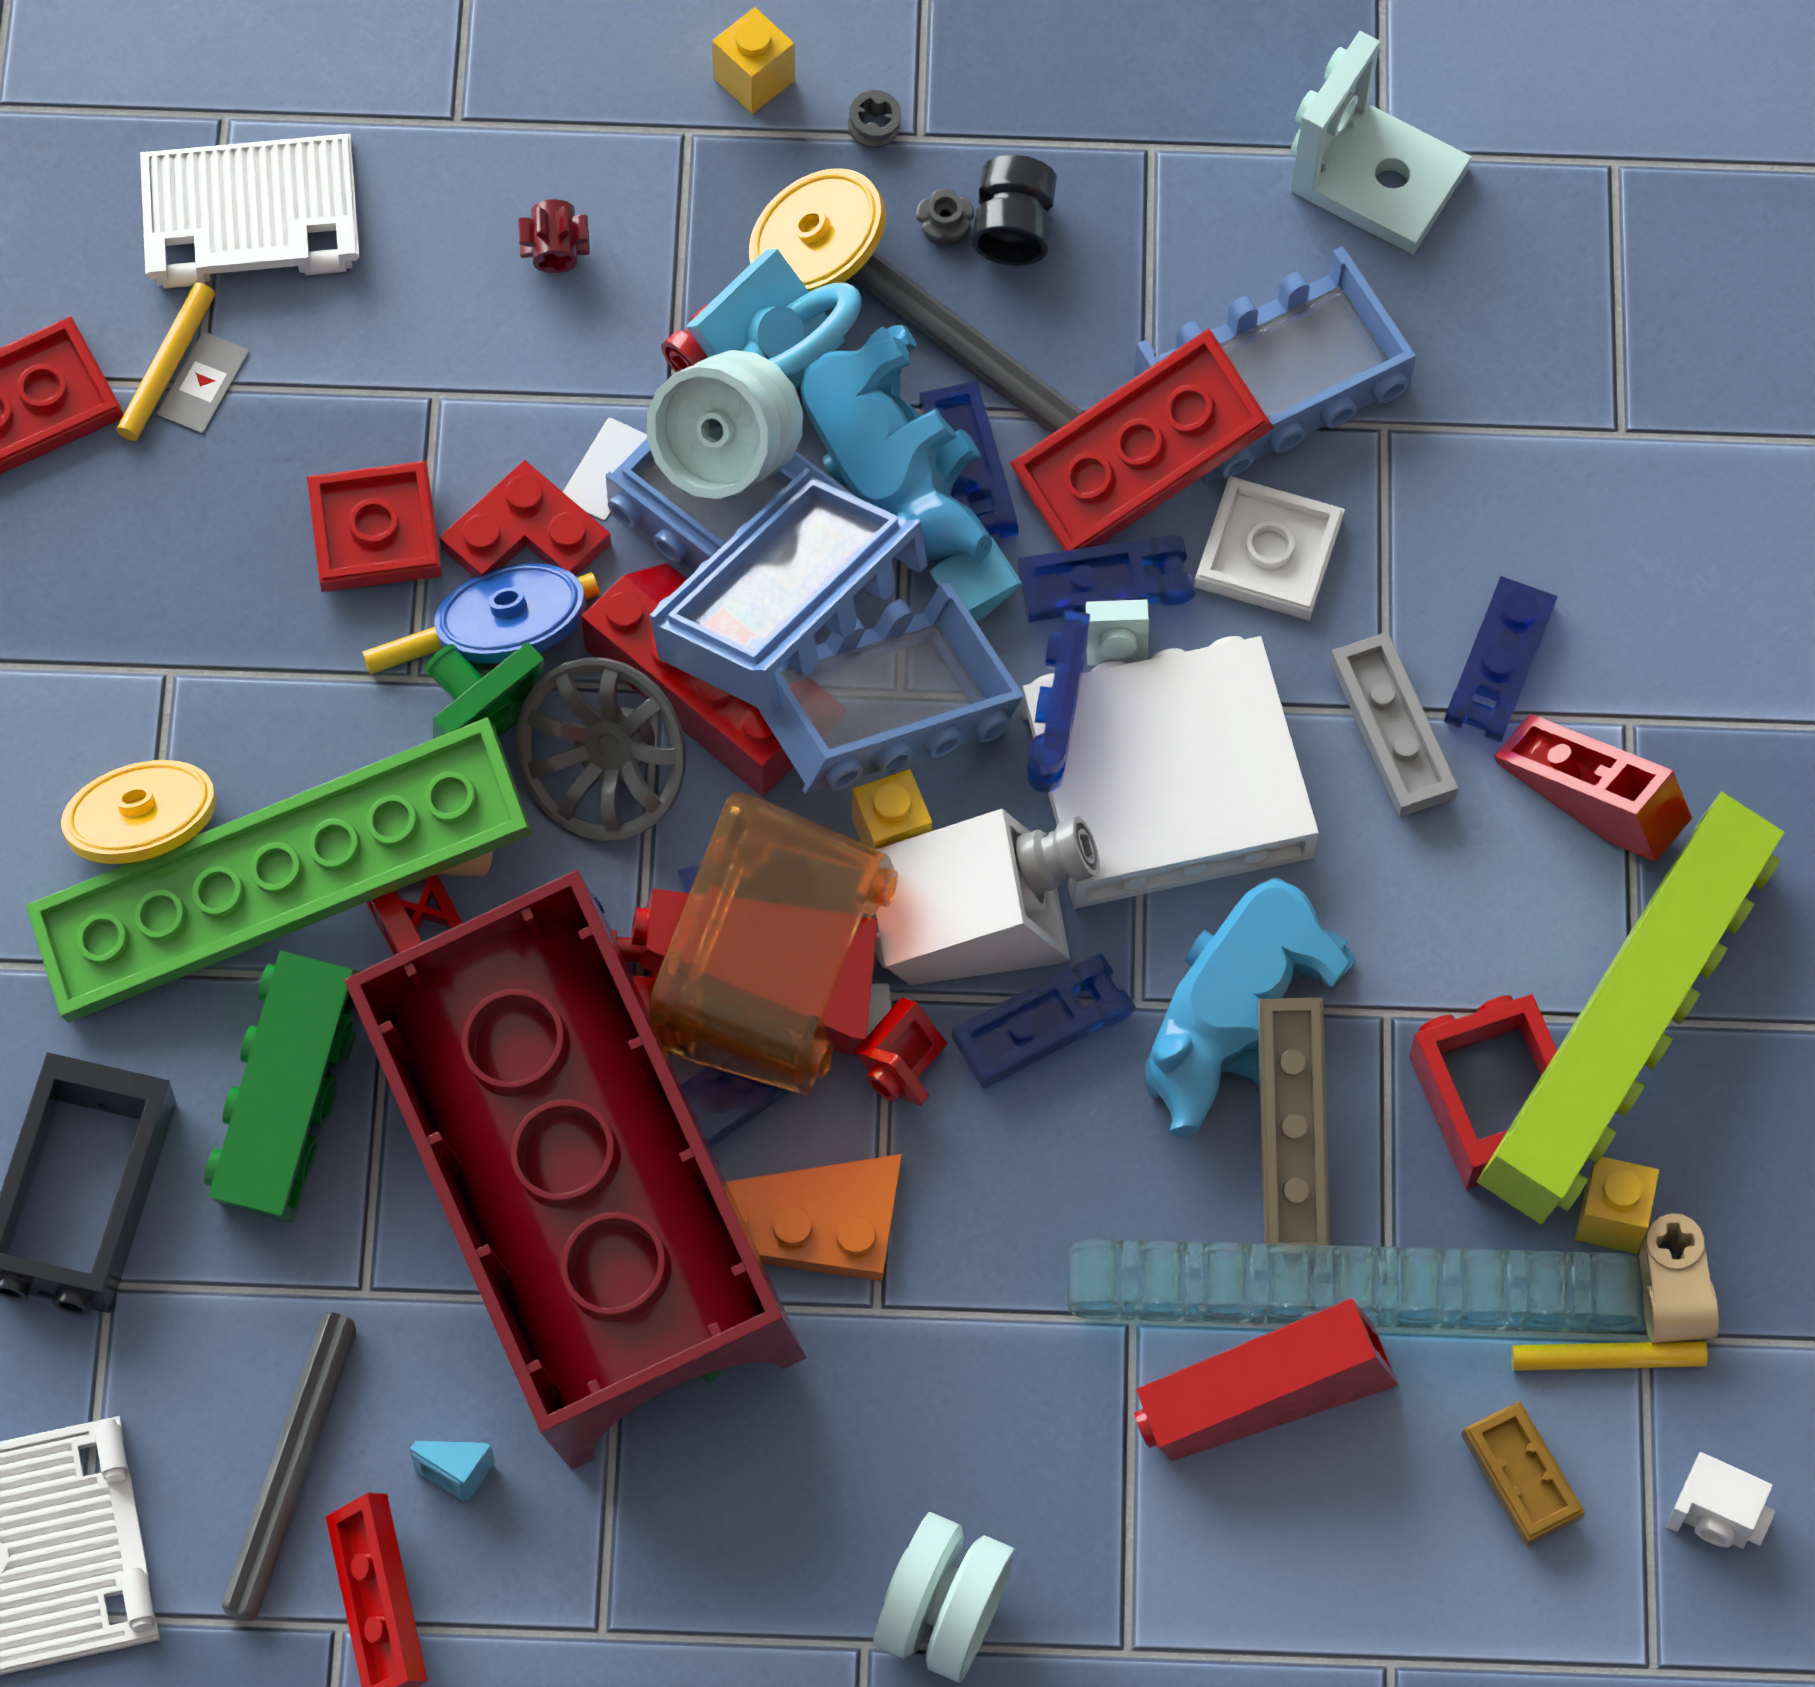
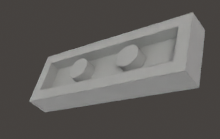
M1385 632L1331 650L1329 662L1399 818L1456 799L1459 789L1389 633Z

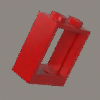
M1533 994L1513 1000L1511 995L1499 996L1482 1004L1476 1013L1455 1019L1453 1015L1436 1017L1423 1024L1419 1028V1032H1416L1414 1035L1409 1058L1466 1190L1480 1185L1476 1181L1508 1130L1479 1140L1477 1139L1442 1054L1520 1029L1539 1074L1542 1076L1557 1052V1048Z

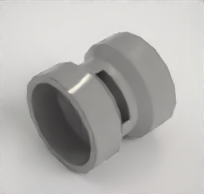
M1079 816L1058 823L1055 831L1049 832V834L1038 829L1022 834L1017 838L1016 852L1022 874L1030 889L1037 895L1058 888L1061 880L1072 878L1078 882L1094 877L1099 873L1100 860L1094 837L1086 822Z

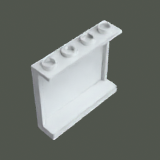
M1229 636L1215 641L1206 648L1186 652L1178 648L1167 649L1156 653L1148 660L1125 664L1122 661H1109L1094 667L1090 672L1071 676L1052 673L1035 679L1031 684L1023 685L1022 693L1024 697L1021 701V715L1023 720H1029L1056 823L1058 824L1078 816L1081 817L1088 825L1098 850L1100 860L1098 875L1078 882L1069 878L1068 889L1074 909L1314 858L1319 832L1261 636L1243 639L1240 636Z

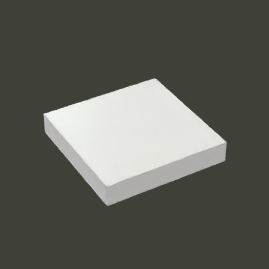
M1229 476L1195 577L1194 587L1310 621L1343 521L1345 509Z

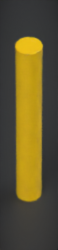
M195 283L116 428L117 433L125 439L137 441L216 295L209 286Z
M1706 1341L1511 1346L1512 1371L1706 1367L1708 1361Z

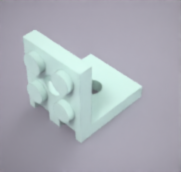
M1359 31L1347 50L1339 47L1332 55L1324 73L1326 82L1317 93L1310 90L1298 108L1295 122L1301 126L1290 149V153L1296 156L1291 192L1414 255L1469 170L1472 156L1370 105L1380 41ZM1383 171H1396L1405 177L1407 183L1399 188H1387L1377 181L1376 176Z

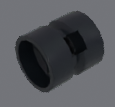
M1021 155L998 156L986 162L982 167L978 199L980 206L976 210L972 246L978 254L987 260L1013 266L1030 265L1044 258L1047 254L1051 218L1048 215V211L1054 204L1057 175L1050 166L1040 160Z

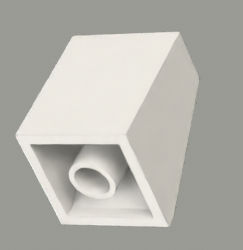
M999 809L866 852L869 876L864 878V889L867 900L878 918L879 932L876 933L875 952L883 968L889 969L909 985L1057 965L1070 961L1057 888L1037 895L1028 886L1018 862L1016 852L1017 838L1030 831L1004 809Z

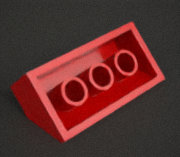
M668 563L623 575L581 615L584 648L595 658H608L623 662L644 673L662 690L670 701L681 723L682 730L759 795L764 797L794 766L758 708L660 660L658 657L650 614L664 598L669 597L687 579ZM724 609L704 626L748 648L752 640L759 639ZM622 679L626 684H628L632 689H634V690H635L638 694H640L644 699H646V700L649 699V698H648L642 691H640L635 685H633V684H631V683L625 681L624 679ZM809 679L789 685L822 739L846 716V710Z

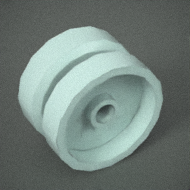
M730 350L708 357L694 366L674 373L656 390L647 411V441L655 463L672 484L693 496L721 499L740 493L752 487L755 483L776 474L793 458L802 437L803 410L795 386L778 365L757 353Z
M928 1512L912 1538L909 1547L902 1555L893 1574L874 1633L873 1646L906 1659L918 1650L930 1627L934 1626L926 1652L927 1668L961 1683L968 1673L994 1618L1007 1585L1017 1549L983 1535L969 1548L958 1569L956 1566L964 1542L962 1525Z

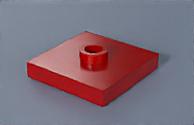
M427 460L307 476L321 592L442 577Z

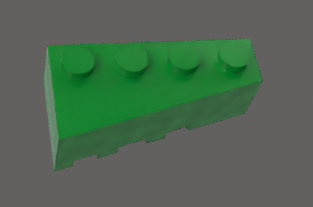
M282 950L279 951L276 965L268 964L266 966L258 990V1000L265 1002L258 1027L254 1025L248 1027L241 1047L240 1061L247 1063L240 1088L233 1086L230 1089L224 1104L222 1122L229 1126L222 1149H213L205 1170L204 1183L211 1186L208 1197L217 1203L293 1223L318 1151V1137L310 1136L313 1124L323 1125L327 1117L330 1116L337 1095L335 1090L336 1077L331 1075L334 1063L341 1064L344 1059L349 1060L356 1040V1033L352 1032L354 1018L351 1015L355 1004L344 979L357 973L354 969Z

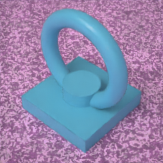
M766 249L685 327L708 357L730 350L757 353L778 365L796 389L802 383L803 371L807 366L825 353L835 351L845 342L843 336L856 321L861 310L862 299L859 291L853 285L847 283L828 284L809 292L778 249ZM834 308L829 316L825 314V311Z

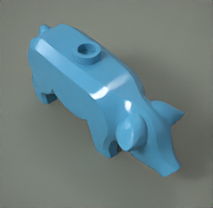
M904 325L891 326L888 329L881 327L869 337L861 349L856 351L827 352L807 366L803 371V380L800 386L803 407L828 451L823 456V462L831 476L840 484H847L851 493L865 502L907 521L920 520L927 560L941 562L954 554L965 553L971 555L978 562L984 561L991 551V536L970 507L951 497L952 486L958 476L969 463L981 456L967 432L962 429L955 432L944 420L938 409L920 416L908 402L901 399V368L911 364L909 352L917 347L916 341L908 328Z
M1271 878L1267 882H1262L1248 891L1234 907L1216 934L1213 936L1204 930L1185 957L1184 962L1192 967L1182 979L1173 995L1145 1066L1146 1086L1149 1095L1154 1099L1162 1098L1168 1107L1172 1117L1169 1133L1173 1136L1190 1137L1198 1133L1217 1096L1220 1074L1222 1072H1230L1250 1078L1260 1087L1257 999L1283 998L1289 983L1306 975L1316 981L1321 978L1324 984L1332 989L1338 981L1341 983L1356 961L1352 951L1346 946L1348 942L1346 939L1335 932L1322 929L1307 896L1297 887L1285 883L1280 878Z

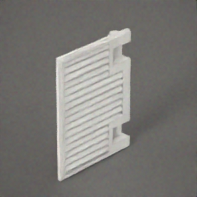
M350 133L140 152L146 278L150 280L156 279L157 286H163L164 289L194 286L195 283L206 284V282H210L211 274L298 266L299 273H305L306 276L347 272V269L353 268L352 261H357L360 258ZM337 231L338 249L309 251L308 233ZM195 243V262L167 264L166 246Z
M120 1416L0 1442V1675L160 1640L157 1619L153 1612L149 1590L151 1585L132 1479L124 1451V1435ZM97 1446L102 1473L84 1476L80 1450ZM123 1594L128 1621L110 1625L106 1598Z

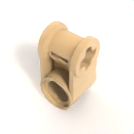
M1671 1213L1661 1216L1652 1223L1638 1253L1643 1287L1644 1321L1648 1339L1652 1343L1716 1338L1719 1328L1718 1306L1715 1290L1710 1281L1704 1236L1701 1228L1693 1219L1683 1214ZM1663 1241L1670 1242L1673 1251L1683 1252L1679 1260L1672 1259L1669 1249H1659Z

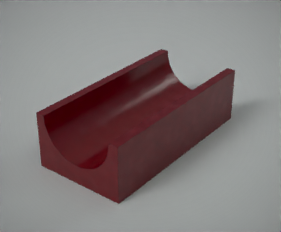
M578 869L344 979L540 1433L571 1470L595 1459L593 1450L597 1441L616 1421L644 1402L677 1385L731 1366L768 1362L777 1364L785 1369L807 1358L611 929Z

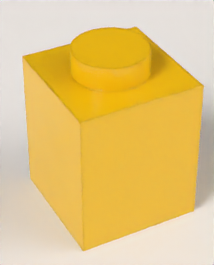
M756 7L712 40L713 78L752 115L795 82V43Z
M911 769L852 788V821L865 853L932 831V819Z
M1601 1157L1596 1164L1593 1163L1585 1185L1575 1240L1638 1254L1649 1226L1659 1169L1607 1157Z

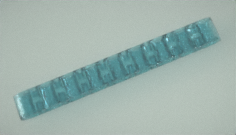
M1109 1239L1083 1240L1071 1244L1069 1247L1068 1311L1074 1316L1086 1319L1291 1324L1353 1298L1375 1327L1621 1333L1635 1330L1642 1325L1640 1260L1628 1254Z

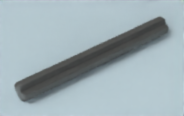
M875 251L864 266L851 277L1052 433L1083 413L1081 409Z
M326 1312L321 1317L222 1601L224 1613L234 1618L254 1621L260 1611L356 1333L354 1320L345 1315Z

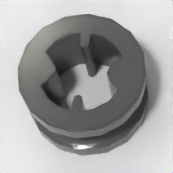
M869 90L860 93L853 100L849 110L848 131L851 137L858 144L868 148H879L892 142L900 129L901 108L898 101L889 93L881 90ZM870 111L875 117L885 114L884 127L880 128L875 122L865 125V113Z

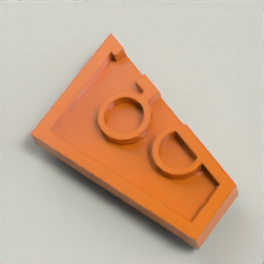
M902 1154L726 1182L764 1264L883 1281Z

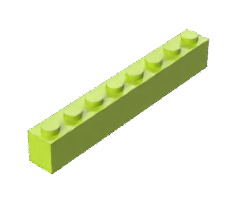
M1721 791L1697 823L1476 1181L1478 1184L1541 1225L1557 1206L1565 1211L1571 1208L1588 1181L1579 1171L1587 1159L1596 1164L1617 1133L1607 1126L1613 1115L1617 1112L1625 1117L1644 1089L1645 1085L1636 1079L1642 1067L1645 1066L1653 1070L1670 1046L1673 1039L1664 1033L1668 1024L1673 1020L1680 1025L1699 998L1701 993L1691 987L1697 976L1701 975L1708 979L1725 955L1728 948L1719 943L1723 933L1727 930L1734 935L1752 910L1755 903L1745 898L1752 886L1761 891L1778 867L1781 859L1772 853L1785 833L1784 831Z

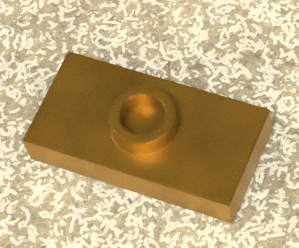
M1521 1401L1463 1429L1461 1434L1463 1440L1525 1547L1583 1519L1585 1514L1583 1507Z

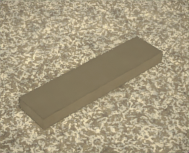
M1323 997L1257 999L1264 1255L1330 1254Z

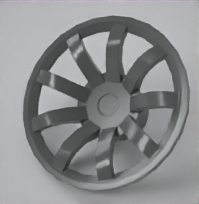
M586 657L569 661L543 676L533 686L523 702L517 721L515 740L518 765L524 783L534 801L550 819L565 830L587 839L599 841L624 840L651 828L661 821L674 805L682 788L686 770V744L682 726L665 694L644 673L626 663L608 658ZM584 673H603L599 689L600 709L589 704L578 692L572 676ZM622 678L635 685L649 699L636 709L619 708L617 702L619 679ZM556 686L565 704L582 720L581 723L566 722L552 718L539 710L546 696ZM658 712L667 728L671 748L654 747L655 735L648 720ZM533 728L548 735L575 741L576 748L534 761L532 746ZM645 762L671 765L668 782L661 797L647 786L641 775L640 765ZM581 763L585 769L568 789L559 804L548 792L540 776ZM599 780L603 781L600 802L603 824L591 823L574 815L582 799ZM623 780H625L633 797L649 810L639 818L624 824L621 823L618 812V797Z

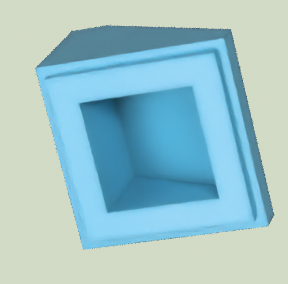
M991 537V551L984 561L978 562L971 555L965 553L954 554L938 563L929 571L937 586L950 581L974 620L978 622L1023 585L993 537Z
M415 1441L410 1447L415 1472L462 1502L465 1500L467 1502L470 1501L495 1463L492 1446L486 1443Z

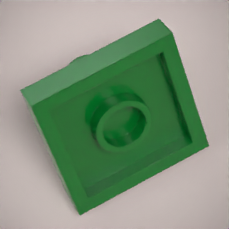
M527 641L492 671L482 677L460 654L454 644L443 647L428 661L425 666V672L432 676L454 701L433 717V739L486 717L494 724L498 738L517 724L523 702L533 686L543 677L544 658Z

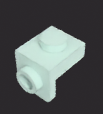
M1147 599L1086 602L1087 666L1100 665L1109 661H1122L1125 664L1148 660L1149 618Z

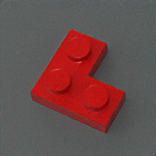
M524 459L439 537L441 549L473 577H483L497 568L504 567L526 546L546 564L563 568L577 576L611 545V534Z

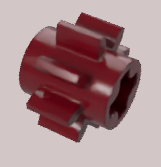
M551 199L538 202L531 209V218L522 217L518 219L520 257H533L534 267L542 272L562 273L569 271L576 266L577 255H589L588 216L586 214L575 216L574 206L567 201Z

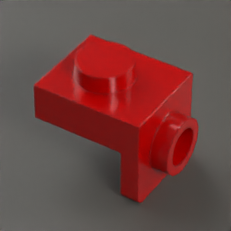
M901 997L870 1032L866 1041L857 1047L854 1053L869 1071L866 1080L879 1095L892 1102L900 1098L921 1106L927 1100L929 1094L918 1078L948 1043L917 1002Z

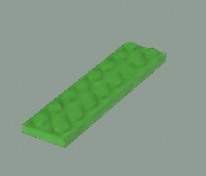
M486 717L196 835L185 844L165 854L125 864L25 906L59 1014L66 1022L70 1023L533 835L495 726Z

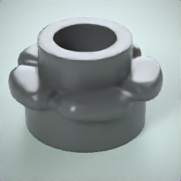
M940 189L934 191L931 194V198L923 199L919 203L916 210L917 221L922 223V232L929 241L937 245L949 246L961 241L970 231L971 224L969 222L974 218V208L966 197L959 198L953 190ZM947 211L951 214V216L946 218L941 217L940 213Z

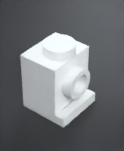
M1699 1452L1666 1528L1678 1533L1682 1523L1685 1522L1695 1527L1694 1531L1700 1538L1716 1546L1730 1547L1733 1544L1743 1549L1747 1541L1760 1546L1776 1511L1765 1506L1773 1484Z

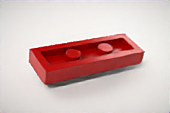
M367 1492L326 1516L361 1687H418L428 1682L388 1495L385 1493Z

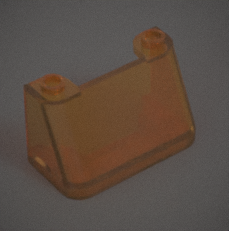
M738 791L733 792L723 807L652 990L649 1017L667 1054L809 1096L815 1078H823L831 1064L834 1044L832 1041L826 1040L827 1033L823 1018L862 915H874L880 906L888 907L894 897L898 882V872L894 870L890 857L762 798Z

